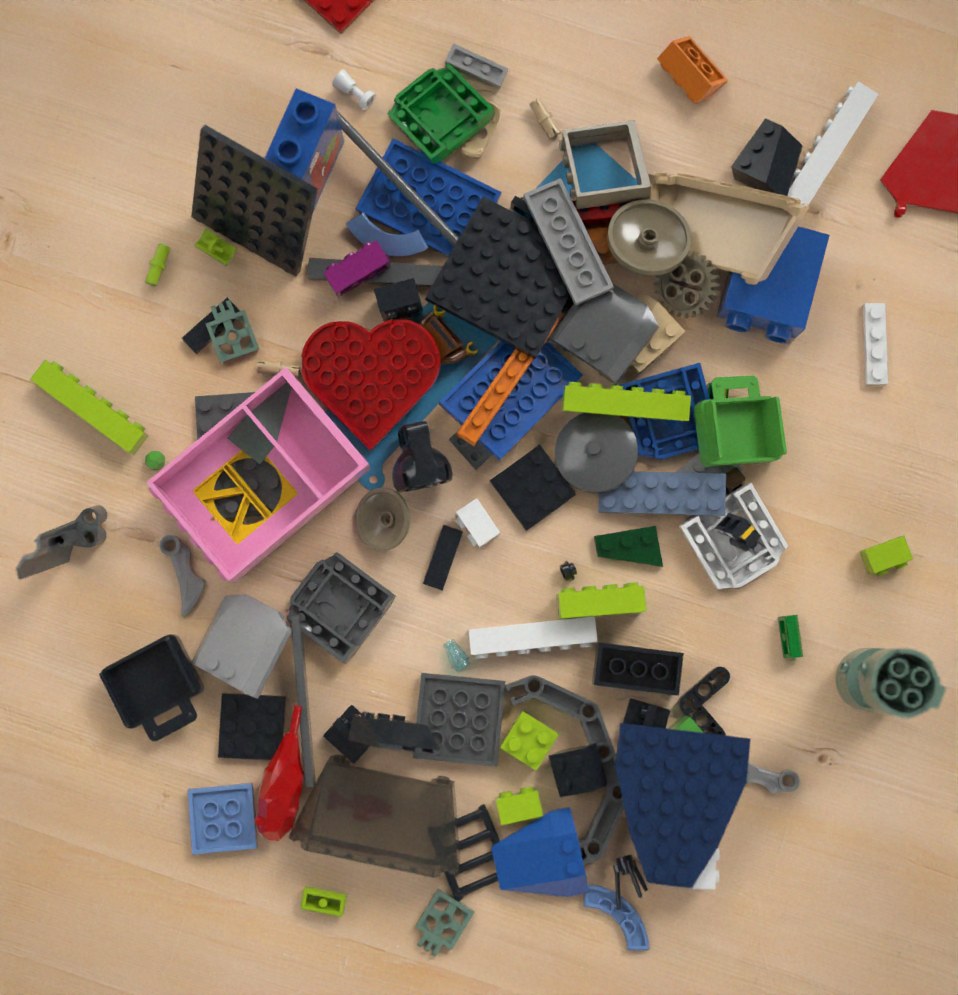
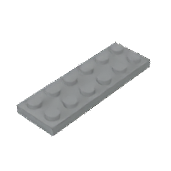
M557 179L524 193L523 198L575 306L613 290L614 286L562 179Z

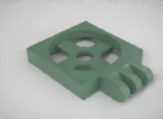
M230 300L226 301L228 310L224 309L222 303L218 304L221 310L219 313H217L215 306H211L215 320L206 323L220 363L259 350L245 310L235 313ZM231 319L240 320L247 327L237 330L233 327ZM223 322L226 332L224 335L215 338V330ZM232 332L237 335L234 341L228 337ZM250 335V344L247 349L242 351L239 341L241 338ZM225 343L231 344L234 354L224 353L219 349V346Z
M438 888L416 924V928L424 932L417 946L421 947L426 940L428 943L424 950L428 952L431 946L434 945L435 948L431 954L433 956L437 955L442 945L452 950L473 916L474 910L459 901L457 902L455 898ZM440 900L450 902L446 910L443 911L438 910L433 905ZM457 907L463 912L464 921L462 924L453 919V914ZM428 914L437 921L433 931L427 925L426 917ZM443 915H447L449 917L448 923L441 922V917ZM446 928H451L457 932L450 937H440Z

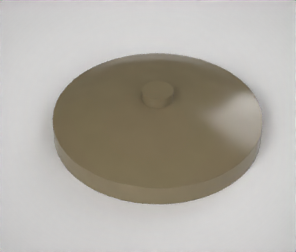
M646 199L630 202L622 206L614 214L609 224L607 241L612 255L622 266L638 274L653 276L668 273L676 269L684 261L691 245V232L687 221L676 209L666 203Z

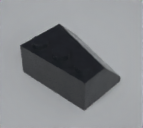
M362 711L361 715L352 714L349 741L377 748L403 749L419 753L423 751L436 755L440 753L428 725L405 720L406 716L393 714V718H390L389 714L378 713L376 717L374 716L375 713Z

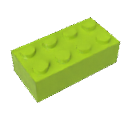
M638 582L623 584V588H617V584L602 586L603 589L596 590V586L582 587V591H575V587L562 588L561 593L556 594L558 619L647 612L644 586H639Z

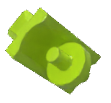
M207 229L204 230L201 238L194 245L225 266L228 265L237 251L236 247Z

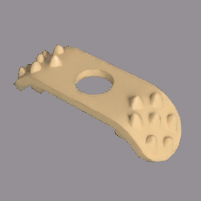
M489 101L488 103L494 108L495 114L490 122L482 128L487 130V136L479 139L475 134L461 147V152L468 157L476 158L484 153L499 123L501 110L494 102Z

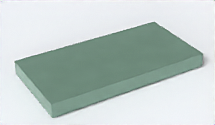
M285 383L251 411L276 441H278L291 392V387L288 383ZM249 415L244 417L227 438L260 465L275 447Z

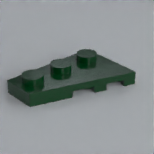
M656 526L594 536L597 557L663 567Z

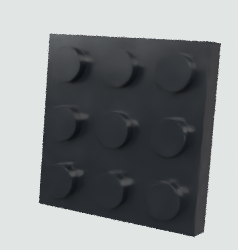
M540 444L490 480L492 486L525 531L576 495Z
M222 693L218 758L271 760L284 736L286 696L260 695L258 698H254L248 694Z

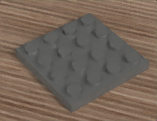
M421 673L416 723L429 726L440 753L436 755L423 751L422 753L413 752V758L497 766L505 681Z

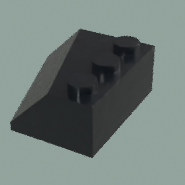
M765 118L731 166L734 179L754 189L788 196L793 182L794 171L797 168L802 151V144L782 125Z

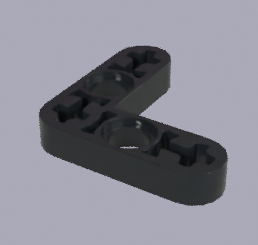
M724 667L713 668L678 700L680 710L686 716L691 717L689 714L693 711L689 707H683L685 704L683 700L685 698L688 700L692 699L691 705L694 709H697L698 706L700 707V710L692 715L693 721L697 724V716L705 714L708 719L707 723L703 726L698 725L699 728L703 731L713 723L714 726L711 729L714 732H720L719 735H726V733L705 709L703 704L728 683L730 673ZM716 671L724 672V680L714 682L717 685L714 689L712 683L707 681V679L714 680L717 677ZM701 684L709 686L710 691L706 696H702L698 692Z

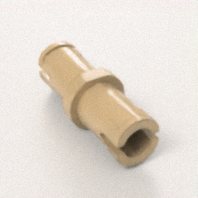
M538 97L536 101L530 102L529 106L536 114L539 125L544 127L549 138L553 139L555 135L558 136L561 131L553 121L552 113L548 112L542 103L541 98Z
M259 359L257 373L277 375L287 367L293 376L298 379L300 366L282 364V361H277L276 363Z

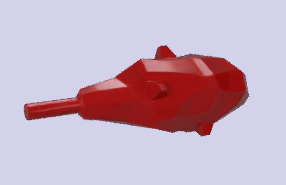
M294 705L289 732L284 734L276 753L263 772L258 800V816L254 823L257 824L258 832L271 841H279L293 828L300 808L299 801L304 780V771H302L300 761L299 735L297 734L302 706Z

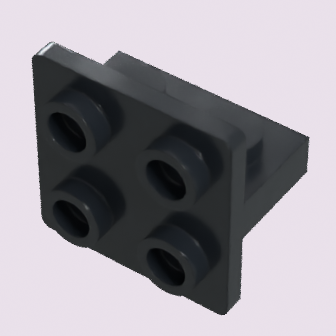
M630 698L623 723L666 728L670 710Z
M350 705L324 734V738L350 762L355 764L370 746L348 740L352 714H362L355 706Z

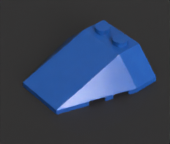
M570 807L549 811L539 819L527 824L524 828L491 846L500 890L571 897L589 892Z

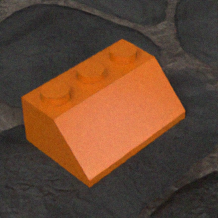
M690 36L672 41L657 58L661 63L662 69L670 73L676 85L682 87L687 93V97L696 104L705 101L728 82L724 74Z

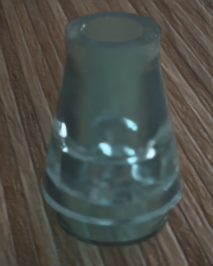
M454 639L443 645L451 668H454L456 672L463 670L471 664L469 661L470 657Z

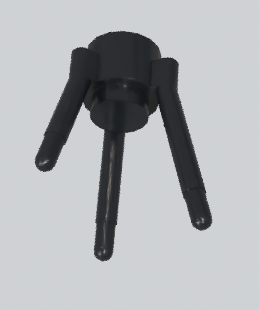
M632 854L616 858L617 864L613 865L617 910L621 909L620 872H622V875L630 874L639 898H642L643 895L637 878L644 891H648Z

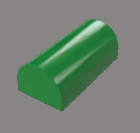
M798 615L778 617L783 657H803Z

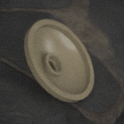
M376 488L364 495L359 502L355 515V525L363 543L371 549L387 551L397 547L405 539L410 526V512L405 499L397 491L390 488Z

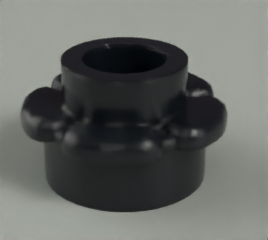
M565 561L564 564L559 566L562 576L566 581L575 579L574 575L577 574V570L573 563L569 564L568 561Z

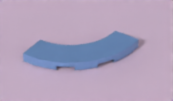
M365 213L345 223L361 243L366 244L370 241L373 243L377 240L386 255L407 256L428 248L419 230L408 234H389L376 227L367 218Z
M587 884L589 892L583 894L584 907L596 908L610 914L621 926L628 950H649L645 926L633 906L621 896V909L617 910L616 892L599 885Z

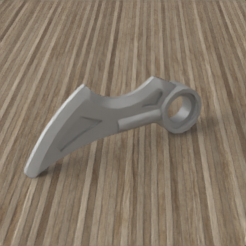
M166 535L161 539L159 546L162 553L171 557L181 590V616L185 617L197 602L205 580L197 577L190 567L191 551L177 536ZM172 539L176 542L177 546L174 551L170 552L165 548V544L168 540Z
M748 763L747 783H759L765 786L771 793L792 792L800 784L799 776L791 770H783L777 773ZM785 775H792L794 778L793 785L789 787L784 786L782 782Z

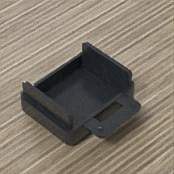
M175 634L163 636L110 664L99 673L124 726L128 729H133L142 725L151 741H158L197 719V712L190 699L201 694L204 690V685L181 639ZM179 706L182 712L180 715L157 726L154 718Z

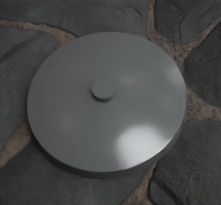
M582 413L571 419L559 433L555 445V460L561 475L576 489L587 493H605L618 488L632 475L638 461V443L631 427L619 416Z

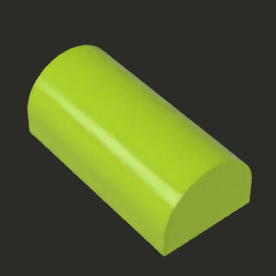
M305 886L300 909L343 917L347 894Z

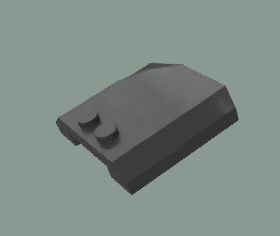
M613 284V290L575 306L573 304L548 339L551 343L565 352H570L597 370L601 376L617 385L657 331L659 325L648 305Z
M336 552L333 556L317 562L293 593L290 599L289 615H287L286 620L291 623V616L301 614L303 633L342 663L346 664L355 655L390 608L396 595Z

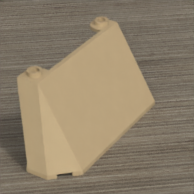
M666 172L648 174L651 191L650 198L647 200L666 203L685 218L691 232V245L689 248L691 254L695 251L699 252V256L706 255L705 261H712L710 266L739 273L741 278L745 279V282L755 285L767 279L809 209V205L806 203L800 205L801 200L798 198L690 174L678 173V175L667 176Z

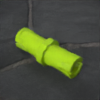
M161 243L158 244L153 260L149 262L150 269L145 283L157 286L162 270L166 268L165 262L171 249L169 246Z

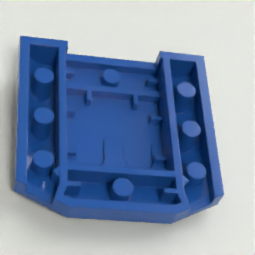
M701 363L619 385L623 386V390L631 391V387L644 388V392H652V389L665 390L664 394H673V390L685 391V395L691 396L689 421L628 417L631 429L637 439L638 455L665 459L699 449L694 406L703 400L710 399Z

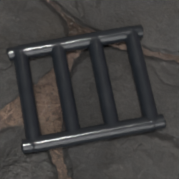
M485 804L480 805L478 810L436 828L434 826L427 828L437 857L457 902L463 899L462 896L498 881L496 872L459 888L455 878L460 873L493 860L492 851L452 868L447 858V855L487 838H490L493 845L500 841ZM482 818L486 830L443 848L439 835Z

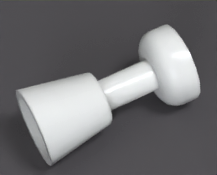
M344 69L335 76L332 86L346 94L352 93L359 99V107L364 111L367 110L374 102L376 94L372 91L365 93L356 87L357 84Z

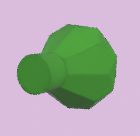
M151 451L145 457V464L151 470H160L165 465V456L160 451Z

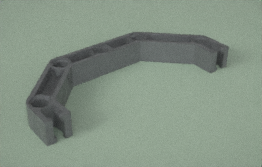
M536 675L527 676L506 684L508 692H511V687L522 684L526 690L525 695L514 699V696L510 698L512 705L532 698L540 700L578 718L588 744L596 743L598 749L601 746H607V756L600 758L608 785L604 786V795L585 837L578 840L580 848L583 847L585 855L582 856L584 865L600 859L624 810L622 796L614 797L612 793L615 787H620L615 768L616 753L599 707L594 702ZM531 680L539 682L540 687L536 692H531L528 689V683ZM588 705L592 706L594 710L592 716L585 717L582 712L583 708ZM593 842L599 845L598 850L595 853H590L587 849L588 845Z

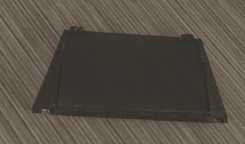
M336 754L330 756L297 818L289 838L292 841L298 840L301 842V848L309 852L432 878L440 877L441 872L446 871L449 874H457L460 865L455 782L446 776H438L432 779L431 782L355 767L351 766L350 761L343 755Z

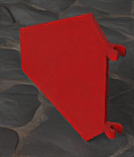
M931 110L880 178L882 184L897 202L894 217L901 218L906 213V204L958 213L957 114Z

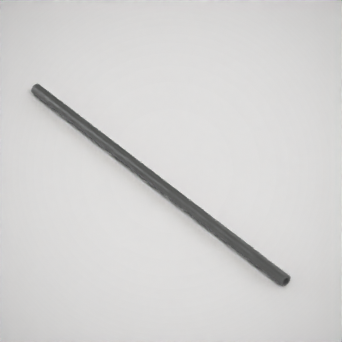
M337 110L342 131L454 247L459 237ZM547 339V342L556 349L557 346Z

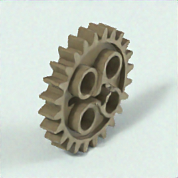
M688 251L686 258L676 269L665 274L655 275L659 279V282L654 283L655 286H659V289L654 291V293L660 294L657 301H664L662 306L668 308L667 312L669 314L674 313V317L682 315V318H688V316L693 318L696 317V313L702 315L703 309H710L708 302L715 303L712 295H718L719 293L714 290V287H719L720 284L715 283L714 280L719 278V275H713L717 268L709 267L712 261H705L706 255L699 256V252L693 251L691 254V251ZM681 266L683 269V273L679 277L678 269ZM698 272H700L701 274V280L699 283L696 280V275ZM671 278L677 281H686V283L690 285L702 287V291L696 288H687V286L683 284L671 282ZM673 287L677 289L676 296L672 295ZM691 293L695 294V301L693 303L690 300Z

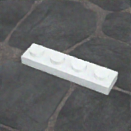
M885 303L863 304L865 385H887Z

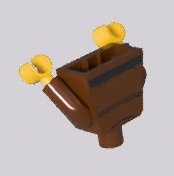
M434 305L433 312L430 311L419 321L418 324L429 331L435 339L440 351L441 365L454 364L466 358L467 355L474 356L477 353L478 349L474 352L469 350V346H472L474 342H469L465 349L463 348L465 345L442 319L445 311H436L439 307Z

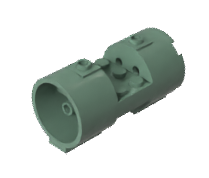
M860 648L847 654L841 660L836 671L838 692L848 705L862 711L901 718H913L927 712L930 708L939 709L947 688L940 685V677L936 672L934 663L926 655L913 649Z

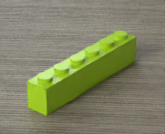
M44 360L30 380L128 453L134 455L148 438V435L144 433L146 428L136 421L134 424L127 420L129 416L120 409L117 412L111 408L113 404L104 397L101 400L94 396L97 393L88 385L82 387L78 384L80 379L69 373L67 376L62 372L64 368L57 362L53 361L50 363Z
M569 382V385L563 386L561 411L689 421L691 396L685 395V391L673 390V394H664L665 390L652 389V392H644V388L631 387V391L623 390V386L611 385L610 389L602 388V384L590 383L589 387H581L580 382Z

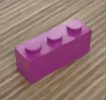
M376 240L373 243L371 241L367 242L356 253L351 252L343 258L344 260L338 264H330L323 273L339 298L388 269L391 265Z

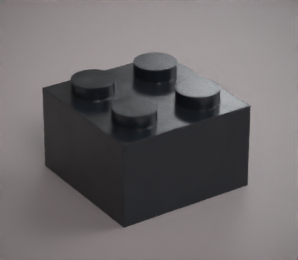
M414 278L374 289L379 311L384 322L400 320V317L404 316L415 317L424 311Z
M596 743L564 749L548 756L560 797L593 792L608 785Z

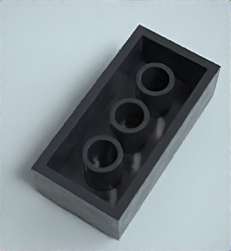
M597 642L592 684L679 696L684 653Z

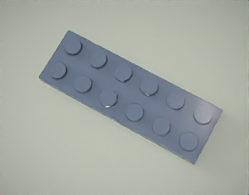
M633 471L628 480L618 488L609 492L599 493L598 512L725 516L726 474Z

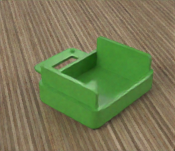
M753 375L714 378L711 382L713 399L703 400L694 406L701 464L704 467L770 463L779 460L782 455H785L787 448L779 397L760 396L759 382L757 377ZM724 389H748L749 397L725 399Z

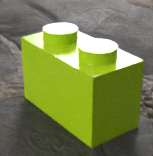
M900 536L859 551L868 575L875 573L876 576H881L889 573L888 568L895 566L896 569L908 566L907 561L913 560L905 536Z
M532 786L520 788V792L513 794L511 791L501 792L499 797H495L501 825L543 816L537 788L533 789Z

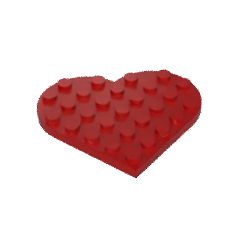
M388 320L377 325L370 332L366 328L349 321L329 322L316 329L310 335L301 354V371L309 389L369 450H373L433 387L441 366L440 351L433 336L424 327L409 320Z

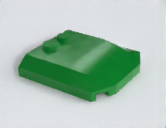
M446 64V67L435 70V68L424 72L396 95L395 103L391 111L389 110L387 113L392 122L432 164L443 161L485 127L495 114L494 108L450 64Z

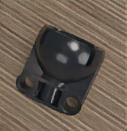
M421 421L400 427L398 430V440L402 453L398 457L392 473V481L397 493L433 487L438 482L440 484L451 482L453 476L451 465L446 456L439 450L431 447L427 422Z

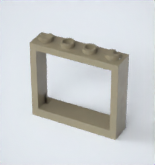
M635 120L562 131V140H559L560 151H564L562 157L563 166L568 169L566 179L567 184H571L570 198L572 201H575L576 209L650 198L651 184ZM627 139L638 185L581 193L571 147Z

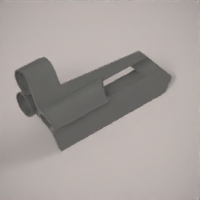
M100 505L86 508L76 520L39 534L34 540L37 546L35 552L23 555L16 567L18 579H24L68 563L73 546L88 548L103 543L107 535L105 529L100 524L107 519L106 509ZM93 512L96 515V520L92 516ZM91 533L94 534L95 541L92 539Z

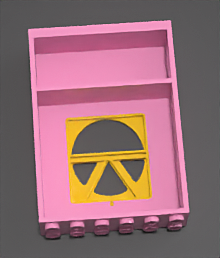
M285 367L146 483L150 486L148 491L151 495L164 503L162 508L167 514L177 518L175 522L183 532L185 531L191 535L189 540L192 544L205 552L203 557L208 563L218 567L216 571L224 581L236 583L366 474L371 467L287 367ZM285 383H288L291 391L278 440L276 441L251 411ZM246 415H249L275 446L264 460L276 469L282 483L281 497L272 513L231 466L232 463L238 460L251 458L227 439ZM223 471L238 486L214 490L216 481ZM244 494L234 522L227 521L218 512L214 500ZM251 502L264 519L254 524L244 525L243 520Z

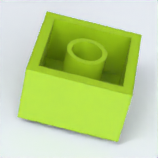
M521 710L501 742L500 748L537 771L559 734Z

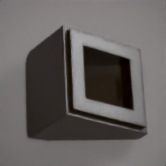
M737 467L726 473L727 495L745 484L746 478Z

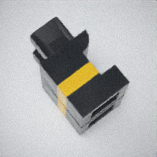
M728 513L715 527L720 534L730 537L731 545L743 551L749 550L751 554L756 555L764 547L758 540L761 535L745 518Z

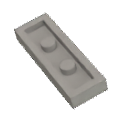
M453 44L445 60V64H450L454 69L500 89L508 73V68L456 44Z

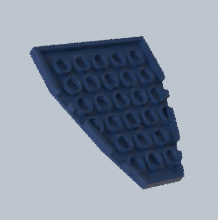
M620 723L615 768L629 833L648 883L693 888L717 850L747 783L750 738Z

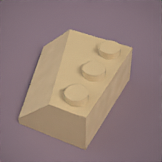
M642 291L637 299L648 305L659 328L629 367L636 377L675 344L686 332L657 300Z

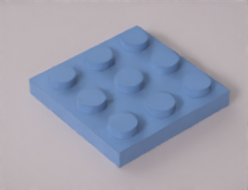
M253 783L188 789L192 855L256 849L258 847L256 824L254 823Z

